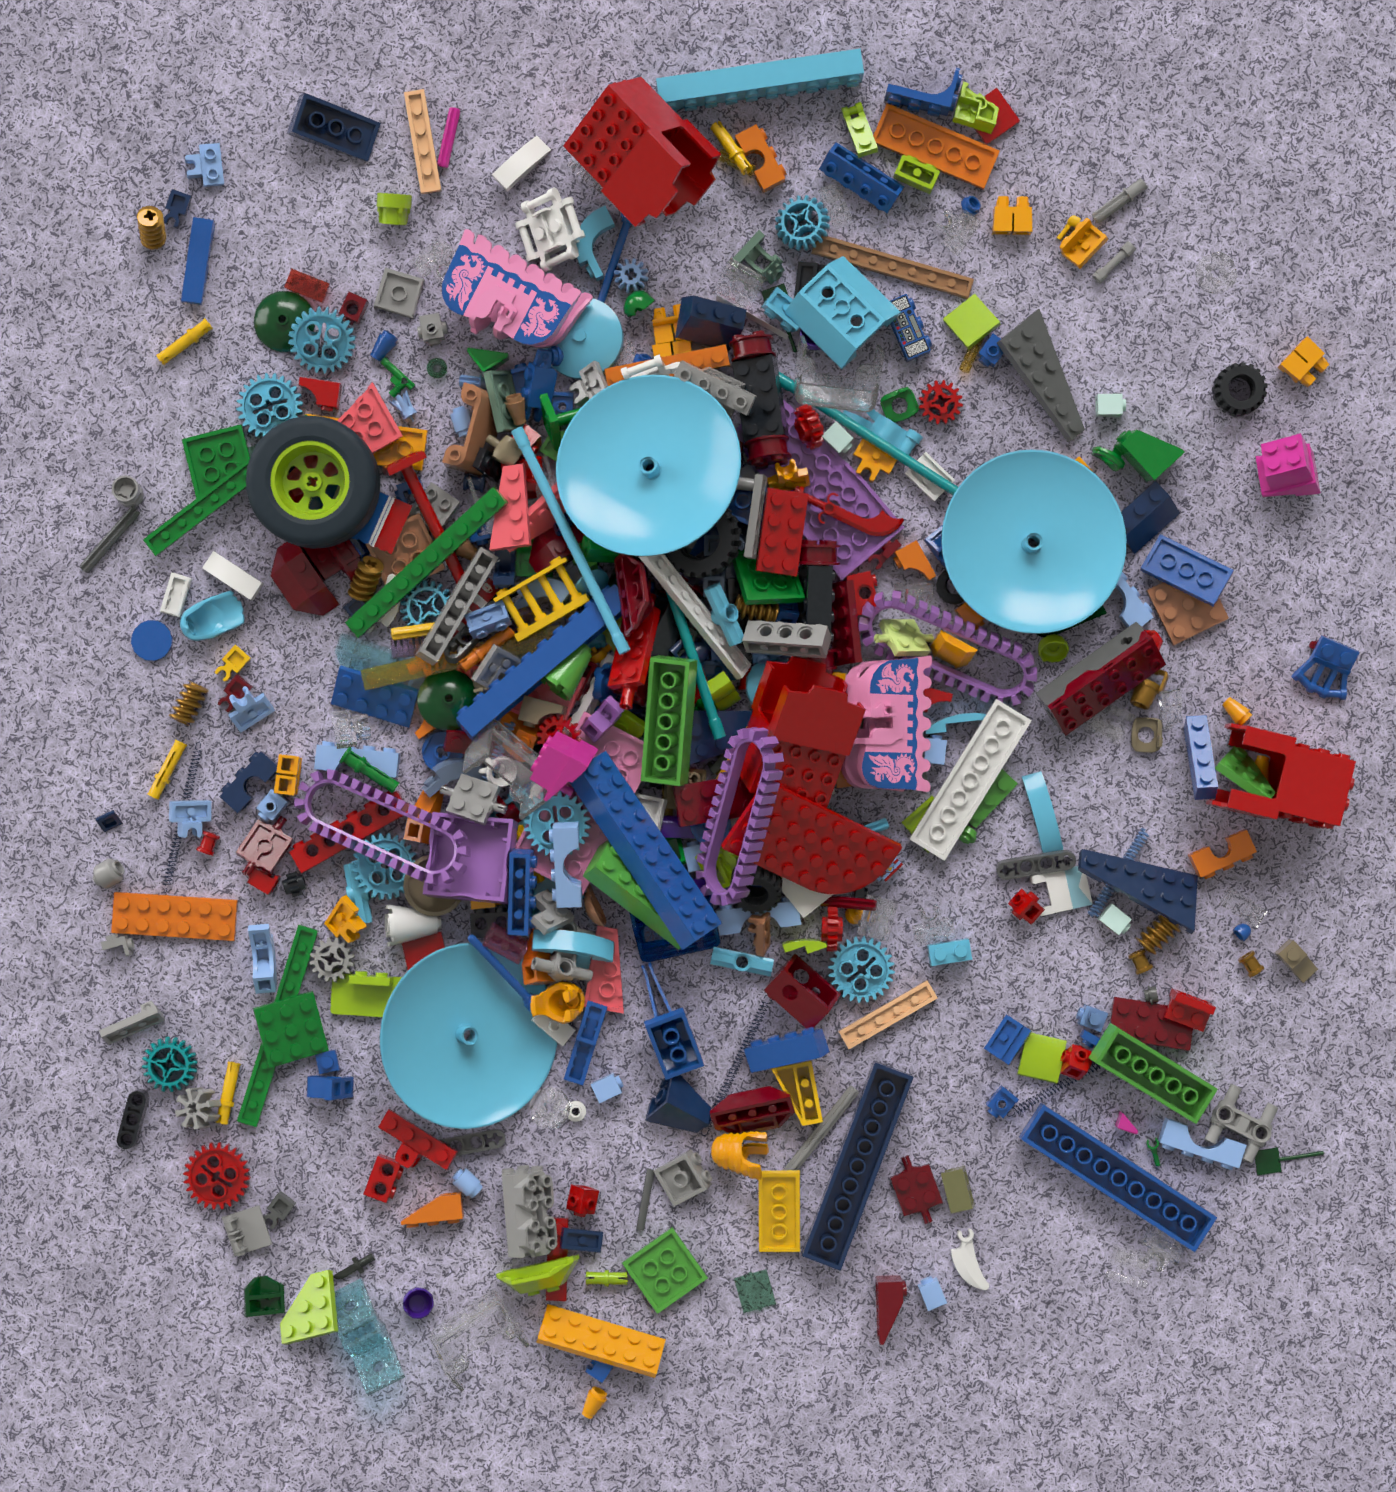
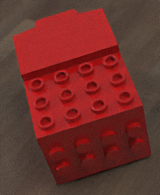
M642 77L625 79L621 82L609 84L563 145L603 187L601 192L635 227L645 224L646 221L644 219L648 215L658 218L663 213L667 217L675 214L687 202L695 206L716 180L712 170L721 156V153L688 119L683 120Z
M792 656L787 663L767 661L751 705L753 712L747 728L764 727L769 730L767 737L776 736L779 744L772 749L774 754L783 753L784 762L775 763V769L783 771L781 780L774 781L827 808L844 759L850 755L866 709L860 702H857V705L848 702V693L846 692L848 685L842 678L827 673L825 663ZM751 743L746 751L740 777L749 792L756 794L763 769V761L759 748L754 743Z
M1233 723L1225 724L1224 728L1231 730L1229 746L1266 754L1270 757L1268 782L1276 793L1273 798H1268L1231 789L1230 792L1218 789L1215 800H1206V804L1261 819L1285 818L1288 821L1299 824L1305 823L1315 828L1333 829L1334 826H1341L1343 813L1349 807L1350 799L1347 798L1349 790L1353 789L1355 781L1352 776L1356 761L1350 760V755L1342 753L1330 754L1331 751L1321 748L1310 749L1309 745L1296 744V737Z

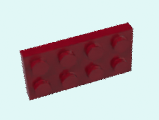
M846 580L832 583V591L835 593V601L832 603V611L834 612V623L831 624V632L834 635L832 648L838 649V652L834 653V666L862 662L854 581Z
M739 777L728 819L739 818L755 795L749 792L741 777ZM718 779L688 783L682 786H673L679 827L706 823L707 819L713 818L708 814L711 807H717L711 803L713 796L720 795L715 793L716 784H723L722 782L718 781Z
M1113 997L1110 1023L1147 1045L1190 1051L1193 1028L1165 1018L1164 1014L1168 1005L1156 1003L1151 1005L1150 1002Z

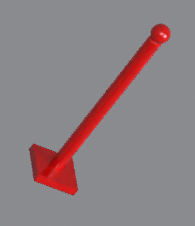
M415 451L383 467L382 471L385 476H391L399 471L402 472L436 540L444 530L412 466L427 457L424 451ZM454 552L445 562L457 584L464 570Z

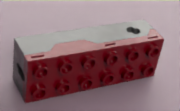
M1135 622L1036 692V695L1052 722L1067 736L1164 667L1166 663L1160 653L1163 640L1155 630H1144Z

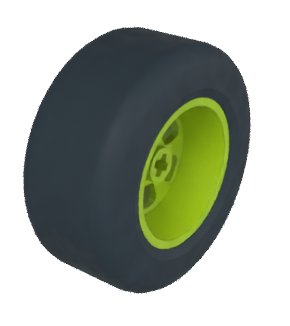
M301 416L278 424L266 433L256 445L247 467L246 490L253 512L263 526L272 534L296 546L313 549L327 548L339 545L354 537L368 523L379 500L380 473L372 451L353 430L330 418ZM310 455H317L318 463L316 468L308 469L304 458ZM329 462H332L338 469L337 475L327 477L324 474L323 469ZM292 466H296L302 472L300 479L297 481L287 478ZM311 478H314L315 480L318 479L316 481V487L312 485L309 486L311 484ZM330 484L340 486L339 493L335 499H331L325 492ZM296 488H300L304 493V496L298 503H295L289 495V492ZM319 496L323 503V508L310 510V499Z

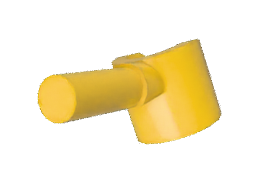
M1075 215L1069 217L1067 224L1057 238L1061 241L1070 227L1075 228L1080 223L1081 218Z

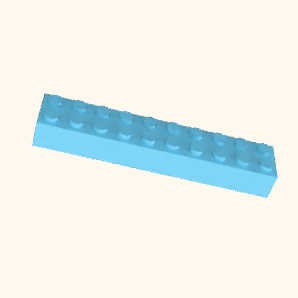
M860 48L656 78L657 93L675 112H677V109L685 108V111H693L697 109V106L705 105V108H713L718 103L724 102L725 105H733L738 103V100L754 102L758 100V97L766 96V99H774L779 94L794 96L799 91L815 93L820 88L835 90L840 85L856 87L863 80L864 69Z

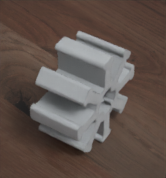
M202 1087L188 1088L185 1090L188 1095L178 1096L176 1101L185 1105V1109L175 1110L176 1117L186 1116L184 1122L181 1123L185 1128L211 1127L210 1121H218L220 1115L211 1111L212 1107L221 1106L220 1100H210L215 1093L214 1090L203 1089Z

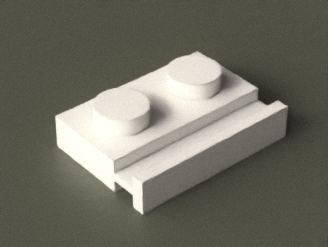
M927 452L917 460L951 483L955 481ZM910 468L905 472V475L933 502L945 491Z

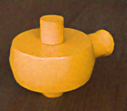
M609 644L599 649L592 647L590 661L601 663L607 656V652L612 650V647Z
M846 909L845 918L851 924H858L863 920L864 912L863 910Z

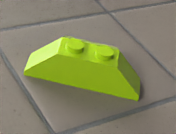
M578 1254L504 1270L497 1273L496 1277L520 1294L528 1293V1296L540 1294V1290L547 1289V1292L559 1290V1286L567 1281L580 1257Z

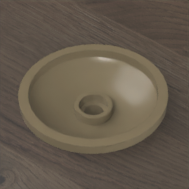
M429 855L423 856L413 863L426 869ZM405 874L403 882L405 897L408 903L419 913L427 916H441L451 912L460 903L461 900L436 898L424 895V880L422 882Z

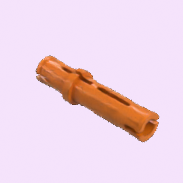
M509 626L499 631L479 647H474L469 655L458 661L459 665L467 672L473 666L483 661L493 644L500 647L514 637V631Z

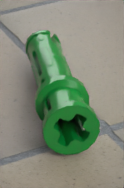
M348 747L339 763H345L354 769L355 773H362L393 794L400 782L367 762L366 757L357 755L351 751V747Z

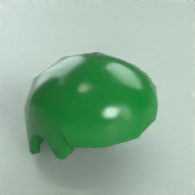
M634 291L625 300L624 314L628 318L636 316L637 311L646 309L655 299L645 291Z

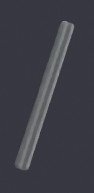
M849 1086L823 1118V1122L819 1123L783 1170H799L859 1094L857 1089L853 1086Z

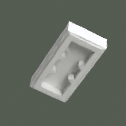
M171 572L160 612L181 618L192 578Z
M536 1015L531 1019L534 1024L560 1046H564L576 1031L569 1024H561L544 1015Z

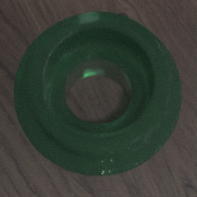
M433 358L427 364V372L433 378H442L447 373V364L441 358ZM435 365L441 366L439 372L433 370Z

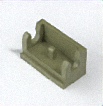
M965 1165L942 1172L941 1177L950 1212L956 1213L973 1209L975 1203Z

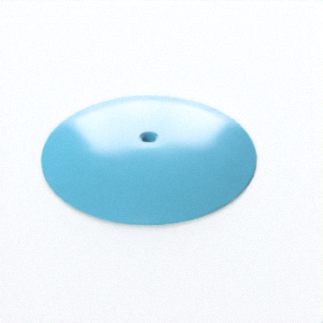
M642 375L621 380L606 387L589 399L569 423L561 440L556 462V479L560 499L567 514L577 528L593 542L608 550L630 556H655L673 552L702 537L719 521L727 510L735 494L740 477V443L736 429L726 410L711 394L689 381L684 382L680 378L667 375ZM654 464V468L651 471H646L648 465Z
M1019 450L997 456L985 462L961 483L952 496L946 510L941 544L945 567L951 582L962 599L976 613L991 623L1005 629L1022 633L1040 634L1060 631L1074 626L1092 615L1104 604L1121 576L1125 562L1127 540L1120 508L1113 494L1095 473L1083 464L1065 455L1045 450ZM1028 539H1035L1037 547L1029 546Z
M461 943L439 949L427 955L410 968L394 988L385 1007L380 1028L382 1063L387 1078L396 1094L412 1111L421 1117L445 1127L458 1129L480 1128L492 1125L508 1118L525 1106L544 1083L554 1061L557 1042L531 1021L533 1018L532 1013L523 1005V998L471 943ZM482 943L528 993L531 992L532 994L539 995L547 989L546 985H524L523 959L518 955L498 946ZM470 1030V1036L465 1040L464 1033Z

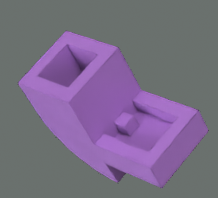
M610 695L598 710L585 721L580 729L595 743L618 721L625 709L620 708L619 702Z

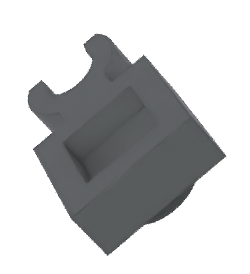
M282 1191L278 1192L267 1207L271 1212L264 1215L265 1221L268 1218L272 1219L271 1229L276 1227L279 1218L282 1221L286 1218L296 1202Z

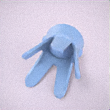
M406 390L403 393V399L400 395H397V401L392 400L389 403L401 414L403 421L410 417L412 422H414L412 416L417 411L412 406Z

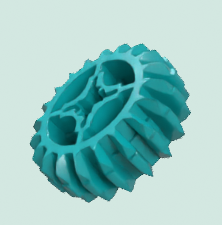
M169 1036L165 1038V1043L160 1038L157 1040L158 1045L154 1042L150 1044L153 1050H145L149 1057L144 1056L142 1060L148 1062V1064L142 1065V1069L148 1068V1072H145L143 1075L144 1077L151 1076L148 1083L150 1084L155 1081V1089L162 1085V1092H165L167 1087H169L170 1092H174L176 1086L177 1090L180 1091L182 1090V1084L184 1086L189 1085L187 1079L193 1080L195 1078L190 1072L194 1073L198 1070L192 1067V1065L198 1063V1060H191V1057H194L196 1052L189 1054L188 1051L192 1046L189 1045L184 1048L183 1046L186 1041L182 1040L178 1044V1037H174L172 1043ZM170 1048L166 1058H155L161 1049ZM176 1050L183 1055L185 1064L177 1060ZM172 1060L176 1067L168 1069L163 1062ZM154 1064L162 1069L163 1078L157 1074ZM174 1070L184 1071L180 1079L169 1081Z

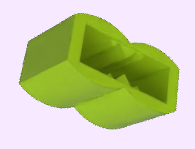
M724 671L707 682L716 710L725 711L741 700L740 695Z

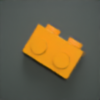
M1086 218L1083 222L1077 224L1075 230L1069 236L1062 240L1059 248L1066 259L1081 269L1108 241V237L1093 226L1089 218Z

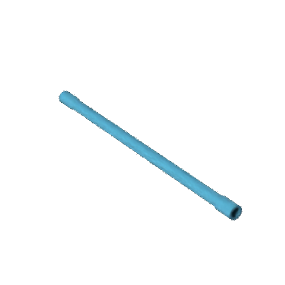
M523 427L512 430L511 433L529 465L611 634L612 641L619 655L630 651L631 649L616 623L530 446V441Z

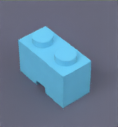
M968 938L927 944L931 966L972 960Z

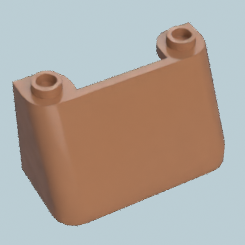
M464 382L461 398L465 404L472 406L473 411L464 446H449L445 451L442 463L446 468L480 476L483 474L472 466L479 448H483L489 434L497 438L498 433L488 392L473 384Z

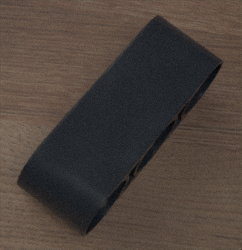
M143 1089L133 1091L127 1098L117 1135V1144L122 1149L133 1147L139 1140L149 1103V1094ZM135 1094L142 1096V1104H137L134 1101ZM130 1114L137 1116V1124L129 1122ZM124 1134H129L132 1137L131 1144L124 1142Z

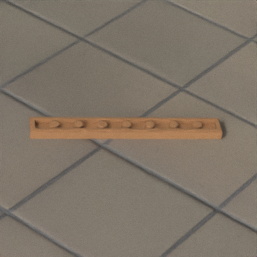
M821 236L823 242L819 243L816 241V248H813L811 254L831 260L844 256L855 267L964 299L969 298L974 281L973 278L829 236Z

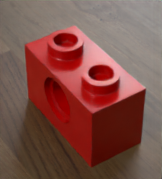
M866 571L845 577L846 580L854 581L857 617L862 616V608L867 601L874 608L877 606L874 602L876 594L874 587L878 586L875 574L871 575V571ZM861 588H867L870 591L868 599L860 597L859 590Z

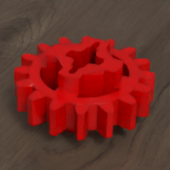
M935 380L933 387L929 383L926 385L928 391H921L924 397H919L918 401L923 402L919 409H924L923 417L929 416L928 422L935 419V423L938 425L940 420H942L945 425L948 418L951 421L955 420L953 414H960L957 408H961L963 404L958 401L963 397L962 395L957 396L956 393L959 391V388L953 390L952 382L947 386L945 380L941 384H938L937 380ZM942 389L948 391L951 395H946ZM934 391L933 400L927 401L928 395ZM938 398H941L942 401H947L943 407L940 404H934ZM954 403V407H953L952 411L948 414V413H947V412H948V411H947L948 405H951V404ZM934 409L939 413V416L933 414L930 410Z
M811 405L799 406L796 408V412H794L796 417L794 419V427L797 430L799 439L810 450L822 446V442H824L822 438L824 428L819 420V415L815 410H812Z
M555 714L552 716V721L546 718L545 724L542 723L539 726L541 730L537 732V736L541 738L537 741V744L544 745L548 737H554L557 731L580 742L582 738L578 736L582 731L576 730L578 723L572 724L571 717L565 720V716L562 714L560 719H558ZM557 725L555 729L548 730L551 726Z
M827 907V917H822L821 941H826L827 951L832 952L837 951V942H842L843 917H838V907Z

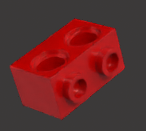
M379 1153L363 1195L387 1203L389 1198L393 1199L397 1188L394 1187L396 1179H401L404 1168L395 1159ZM385 1164L392 1165L394 1168L392 1174L384 1172L383 1166ZM384 1184L387 1189L386 1193L381 1194L377 1192L376 1185Z

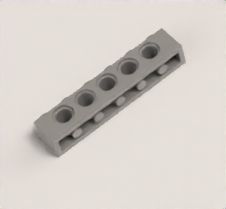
M482 547L476 551L417 651V657L432 666L438 662L498 559L497 556Z

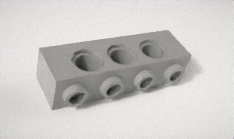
M748 620L742 641L747 653L826 658L831 635L828 626L821 624L809 625L780 621Z

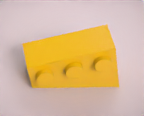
M808 1060L771 1068L782 1090L790 1094L795 1113L802 1126L823 1122L812 1061Z

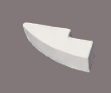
M536 136L504 162L492 176L508 192L551 149Z
M215 551L212 552L202 567L252 601L264 585V583Z

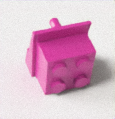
M1301 433L1261 444L1262 456H1256L1262 497L1293 494L1303 496L1321 493L1314 453L1310 443L1306 444Z
M558 731L554 737L549 736L530 769L533 772L530 780L548 790L543 800L547 802L558 791L571 797L574 789L566 785V783H572L587 769L598 748L583 740L578 742Z

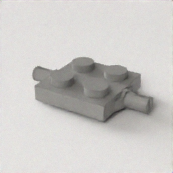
M461 773L454 789L444 785L441 786L440 794L450 796V802L446 809L448 814L486 825L493 811L505 814L507 811V806L497 803V796L501 789L499 785Z

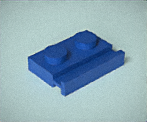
M1006 1014L984 1049L1010 1066L1032 1031Z

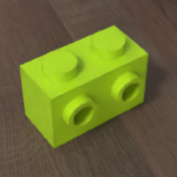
M902 155L893 179L931 194L940 171L931 164L926 163L925 165L919 162L913 156Z

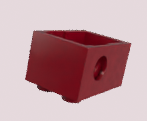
M796 953L779 969L763 990L771 1000L776 1001L805 1028L815 1027L830 1012L841 995ZM798 969L805 970L809 975L808 982L799 983L794 978V972ZM813 987L818 988L820 990V994H817L813 990Z

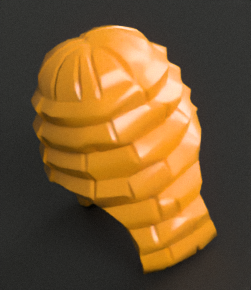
M561 981L549 986L539 995H532L530 1010L533 1017L544 1015L561 1024H567L574 1021L581 1014L585 1004V997L580 987L571 982Z
M750 1131L748 1133L743 1132L742 1134L724 1133L717 1136L711 1147L712 1160L725 1170L730 1169L732 1172L742 1174L744 1177L749 1176L750 1179L761 1180V1166L751 1163L747 1158L750 1154L767 1155L769 1153L768 1145L746 1143L742 1146L743 1140L767 1142L766 1132Z

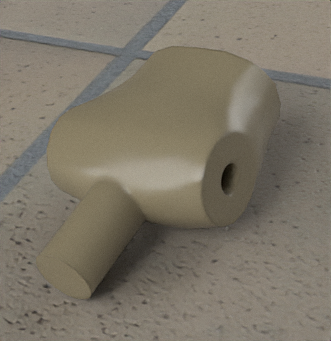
M489 434L485 440L495 447L492 457L502 464L508 466L515 465L523 454L516 441L508 435L499 441Z

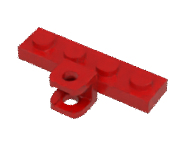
M388 1109L378 1126L402 1142L395 1154V1161L405 1168L415 1167L422 1156H425L445 1170H448L458 1154V1151L391 1109Z

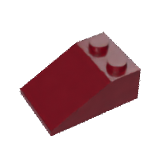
M900 1275L875 1276L877 1339L879 1345H884L902 1307L903 1297H907V1285L905 1281H902Z

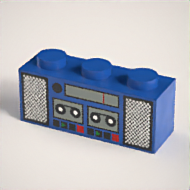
M907 294L890 300L901 312L890 325L906 362L930 353L932 343L929 336H925L922 331L924 325L920 316L916 317L914 309H916L913 299L908 298Z

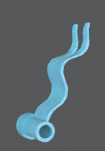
M855 396L852 400L875 422L872 423L849 411H843V414L907 455L923 439L916 431L909 429L907 432Z

